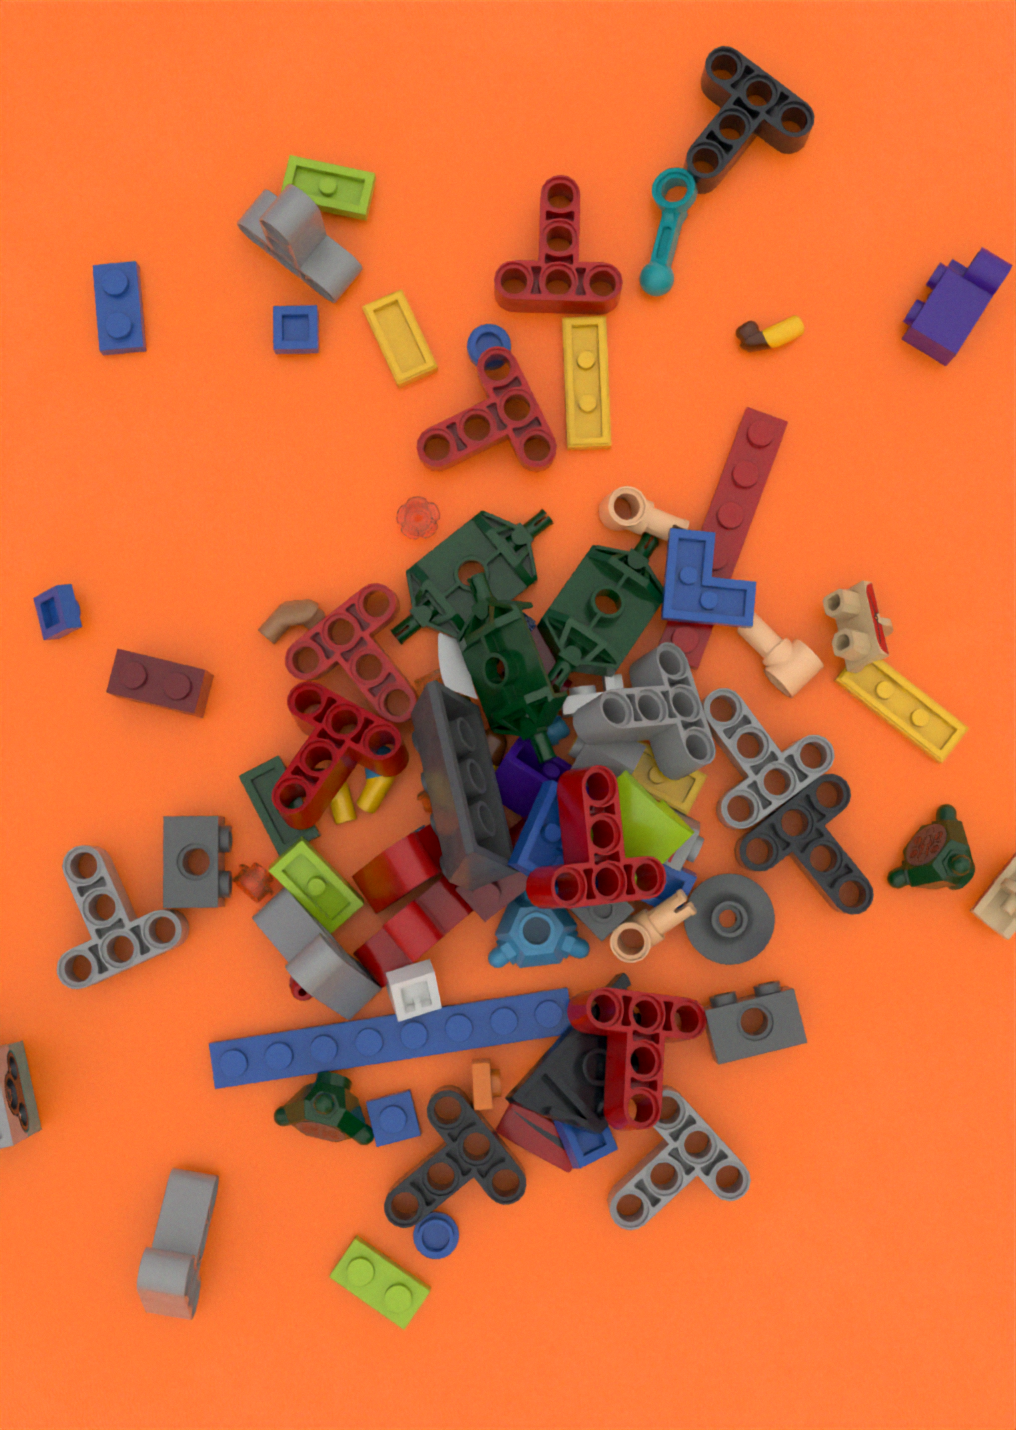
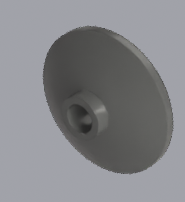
M720 874L710 877L699 884L687 900V903L689 901L693 903L697 914L691 915L684 920L687 937L692 946L702 956L713 962L725 965L747 962L760 954L772 937L775 925L772 902L759 884L745 876ZM724 910H730L735 915V922L730 927H723L720 924L719 916Z

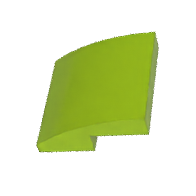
M625 770L617 778L625 857L651 856L663 864L695 832L663 799L658 803ZM591 829L590 836L593 842V831Z

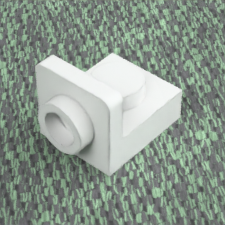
M614 674L612 677L602 676L604 692L610 689L624 688L621 674ZM595 685L569 688V696L561 707L562 718L573 717L578 708L603 692L596 693Z
M430 959L386 972L388 982L386 988L398 1022L442 1008L435 971Z

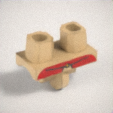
M862 580L849 589H837L823 598L825 615L835 618L838 632L834 634V638L831 641L834 655L844 658L847 672L858 673L869 663L889 656L885 637L892 634L894 629L891 619L880 617L872 582Z
M1016 851L969 910L1005 940H1009L1016 931Z

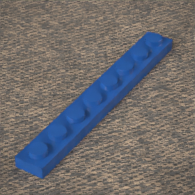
M562 987L442 1006L441 1009L398 1022L396 1014H388L209 1043L214 1086L215 1089L559 1036L571 1025L567 1015V1008L570 1002L568 988Z

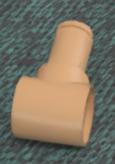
M631 486L619 487L605 496L599 505L600 520L604 526L614 531L627 529L639 535L646 532L668 541V531L670 528L688 530L689 520L681 519L654 508V502L647 500L640 490ZM616 498L626 500L631 506L629 520L621 519L615 513L614 501Z
M755 612L753 627L750 629L738 628L736 631L764 658L762 661L766 666L763 670L764 674L778 690L789 698H793L824 667L819 657L806 644L798 639H794L791 642L787 637L783 640Z
M679 889L675 894L650 911L645 908L636 915H629L612 932L610 947L613 954L619 960L626 963H636L642 960L649 953L650 948L665 939L664 934L691 915L697 914L696 908L691 901L677 908L687 901L688 896L686 893ZM628 928L638 930L643 935L644 945L639 948L626 946L622 941L621 932Z

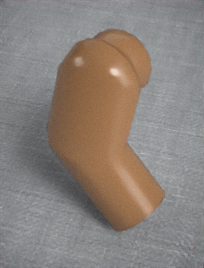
M310 599L285 601L277 607L258 631L275 645L290 626L304 625L310 630L325 618V613L318 608L317 602Z

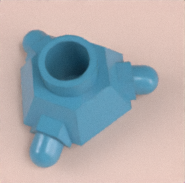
M525 890L507 905L495 932V936L498 938L495 942L498 946L489 952L488 962L494 968H501L509 962L512 965L516 963L519 968L560 964L563 958L567 959L569 955L578 959L586 957L590 951V946L586 940L577 937L578 932L575 931L577 923L565 908H538L531 903Z

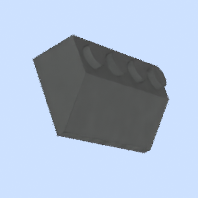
M433 680L426 684L411 712L414 726L412 741L421 757L423 766L421 782L431 802L433 813L430 815V822L440 842L442 851L440 856L441 870L448 879V882L473 891L519 871L508 865L514 849L480 708L438 681Z

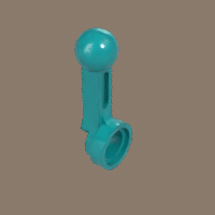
M670 168L663 171L656 177L652 185V196L657 207L662 211V217L650 262L642 268L639 282L645 293L655 297L668 293L674 284V273L671 266L680 231L688 216L687 210L694 204L697 198L698 190L695 180L683 168ZM677 186L687 188V192L681 200L676 202L665 200V196L670 189Z

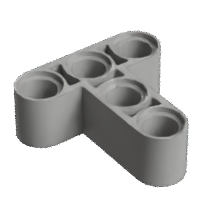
M288 184L279 196L264 189L237 222L238 228L251 241L332 303H336L363 270L362 265L352 254L327 235L320 209L315 202L292 184Z
M662 643L631 664L629 675L633 688L605 691L578 708L574 713V729L581 740L587 744L603 745L649 740L659 770L671 780H680L708 765L715 758V744L688 660L684 652L673 643Z
M716 689L701 702L712 737L743 778L742 781L725 792L719 798L716 805V815L719 821L727 828L733 830L745 829L756 824L827 772L833 764L835 758L833 746L825 737L820 735H808L780 751L743 699L731 689ZM721 698L730 703L732 716L729 721L720 722L712 717L710 713L712 700ZM742 734L751 735L757 740L759 750L754 758H746L739 753L737 741ZM805 744L815 746L821 754L820 764L816 768L806 767L802 763L800 752ZM770 770L778 771L785 779V788L779 795L769 793L764 786L765 775ZM735 796L744 798L749 805V815L742 822L733 820L728 814V803Z
M81 845L67 852L63 858V873L92 939L62 954L56 969L62 984L71 989H82L96 985L173 950L185 942L189 934V923L184 914L178 910L162 909L137 918L112 858L106 850L98 846ZM86 853L93 855L97 861V870L88 879L82 876L78 867L81 857ZM104 894L110 896L115 902V912L108 920L100 917L96 909L97 901ZM162 917L171 919L175 924V936L169 942H163L156 935L155 927L158 920ZM121 936L129 938L133 943V955L128 961L119 959L114 951L115 942ZM79 955L85 956L91 962V974L86 980L78 978L73 971L74 960Z
M285 887L252 917L257 926L287 960L288 963L285 965V968L292 978L308 994L347 1020H350L382 990L364 966L350 956L326 928Z
M663 1085L662 1097L668 1096L676 1100V1112L668 1119H659L656 1125L653 1126L664 1139L609 1191L607 1202L610 1215L615 1224L622 1229L635 1230L644 1226L696 1176L722 1200H738L749 1190L751 1179L746 1166L672 1086ZM694 1131L704 1132L708 1138L706 1147L699 1153L688 1152L684 1146L686 1137ZM665 1162L674 1166V1176L666 1184H657L651 1180V1171L657 1164ZM730 1165L738 1168V1179L733 1185L722 1187L716 1184V1175L722 1167ZM628 1194L639 1197L641 1199L639 1210L633 1215H623L618 1212L616 1207L621 1197Z
M172 1168L152 1247L145 1248L138 1271L136 1287L146 1313L193 1320L201 1287L199 1271L218 1191V1175Z

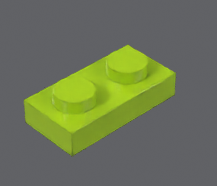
M289 155L281 192L288 184H292L309 196L322 212L367 221L376 183V175L368 171Z
M303 836L269 865L268 871L330 934L364 905V898Z
M358 1235L355 1236L329 1275L332 1280L403 1330H405L431 1291L430 1286Z

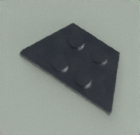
M625 973L616 974L605 987L627 990L631 983ZM593 1000L591 1003V1013L598 1021L600 1008ZM633 1009V1018L640 1025L641 1014L640 1012L635 1013ZM570 1025L507 1094L505 1099L511 1104L585 1132L601 1134L609 1125L604 1116L607 1036L582 1033ZM633 1052L630 1059L631 1066L637 1072L639 1060Z

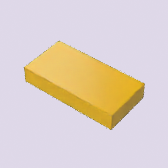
M402 289L362 306L364 315L398 389L438 372V366Z

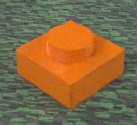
M490 1058L472 1059L474 1110L493 1109V1097H501L500 1069H491Z

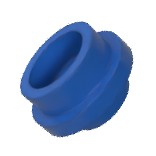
M439 1211L431 1212L415 1225L413 1232L414 1244L417 1250L427 1258H445L455 1250L458 1244V1226L448 1214Z

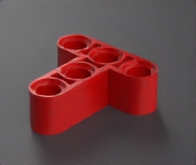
M552 176L542 186L540 194L538 261H506L495 272V300L505 311L601 315L611 312L619 303L623 285L622 275L619 270L609 263L579 262L580 189L575 180L569 176ZM560 195L569 199L571 204L565 208H555L549 203V200L554 196ZM554 238H562L570 244V247L565 251L558 252L552 250L548 246V242ZM516 279L521 281L525 288L520 293L511 294L506 292L502 286L508 280ZM559 280L566 283L569 290L562 295H555L549 292L546 286L552 281ZM602 281L608 283L612 287L613 292L607 296H599L590 287L592 284Z
M499 346L488 348L478 359V378L488 399L427 428L417 440L416 449L420 461L426 468L438 472L447 470L506 440L509 441L522 467L531 472H541L549 468L555 459L557 450L555 437L515 356L510 350ZM493 360H502L507 363L510 372L502 380H492L485 373L487 364ZM511 400H522L528 405L530 412L526 418L514 421L507 417L504 408ZM474 419H482L490 427L487 437L479 441L471 440L464 432L467 423ZM436 438L443 439L450 445L448 455L438 461L428 458L425 454L427 443ZM540 439L547 444L549 454L545 459L532 461L525 455L524 446L530 440Z
M371 583L361 588L292 643L285 655V666L288 672L295 678L313 681L324 677L340 664L385 720L393 723L411 720V712L419 699V695L374 638L376 634L398 616L400 600L397 594L386 585L380 583ZM375 593H385L390 604L388 611L380 617L371 616L367 610L368 599ZM342 620H348L354 627L353 638L345 645H338L332 637L333 627ZM306 648H313L319 657L318 666L310 673H304L299 668L297 660L301 651ZM369 655H376L382 663L381 674L374 680H366L360 673V663ZM396 690H403L410 698V707L401 716L394 715L387 707L389 695Z
M306 681L295 685L288 694L287 706L300 730L309 737L272 790V802L289 827L297 830L312 827L321 818L357 764L383 777L396 776L406 768L409 762V752L399 730L393 724L318 683ZM320 704L316 711L304 714L308 706ZM349 724L357 725L352 732L339 734L344 726ZM387 744L395 745L390 753L376 755L380 747ZM324 760L332 761L327 769L314 771L319 762ZM306 797L300 807L288 809L290 802L295 798Z
M594 765L565 771L557 783L564 864L541 866L535 868L529 874L526 881V892L531 903L542 909H562L657 897L663 891L666 884L665 868L655 857H625L618 783L612 770L606 766ZM586 782L588 783L589 794L586 791ZM591 829L593 831V842L590 836ZM596 876H597V879H598V888H597V889H596V885H595V877H596ZM556 880H557L558 886H559V887H558V893H557V894H556L555 888H554V887H555V881H556Z
M431 824L418 832H412L384 850L352 876L375 914L380 913L442 872L440 867L442 851L439 838L433 831Z
M443 876L421 896L411 901L382 926L381 930L353 954L379 986L383 988L388 984L386 972L415 962L474 910L457 893L455 884L448 882V879Z
M609 987L596 988L576 994L570 1000L567 1008V1015L571 1025L582 1033L607 1036L604 1116L608 1124L619 1131L643 1130L653 1127L660 1119L662 1111L665 1043L686 1041L701 1036L707 1024L703 1006L697 1000L691 998ZM593 1000L600 1008L598 1021L591 1013V1003ZM634 1006L641 1013L640 1025L633 1018ZM675 1012L681 1017L682 1025L680 1030L675 1024ZM633 1052L639 1060L637 1072L631 1066L630 1059ZM631 1099L634 1101L637 1109L634 1120L628 1111V1104Z

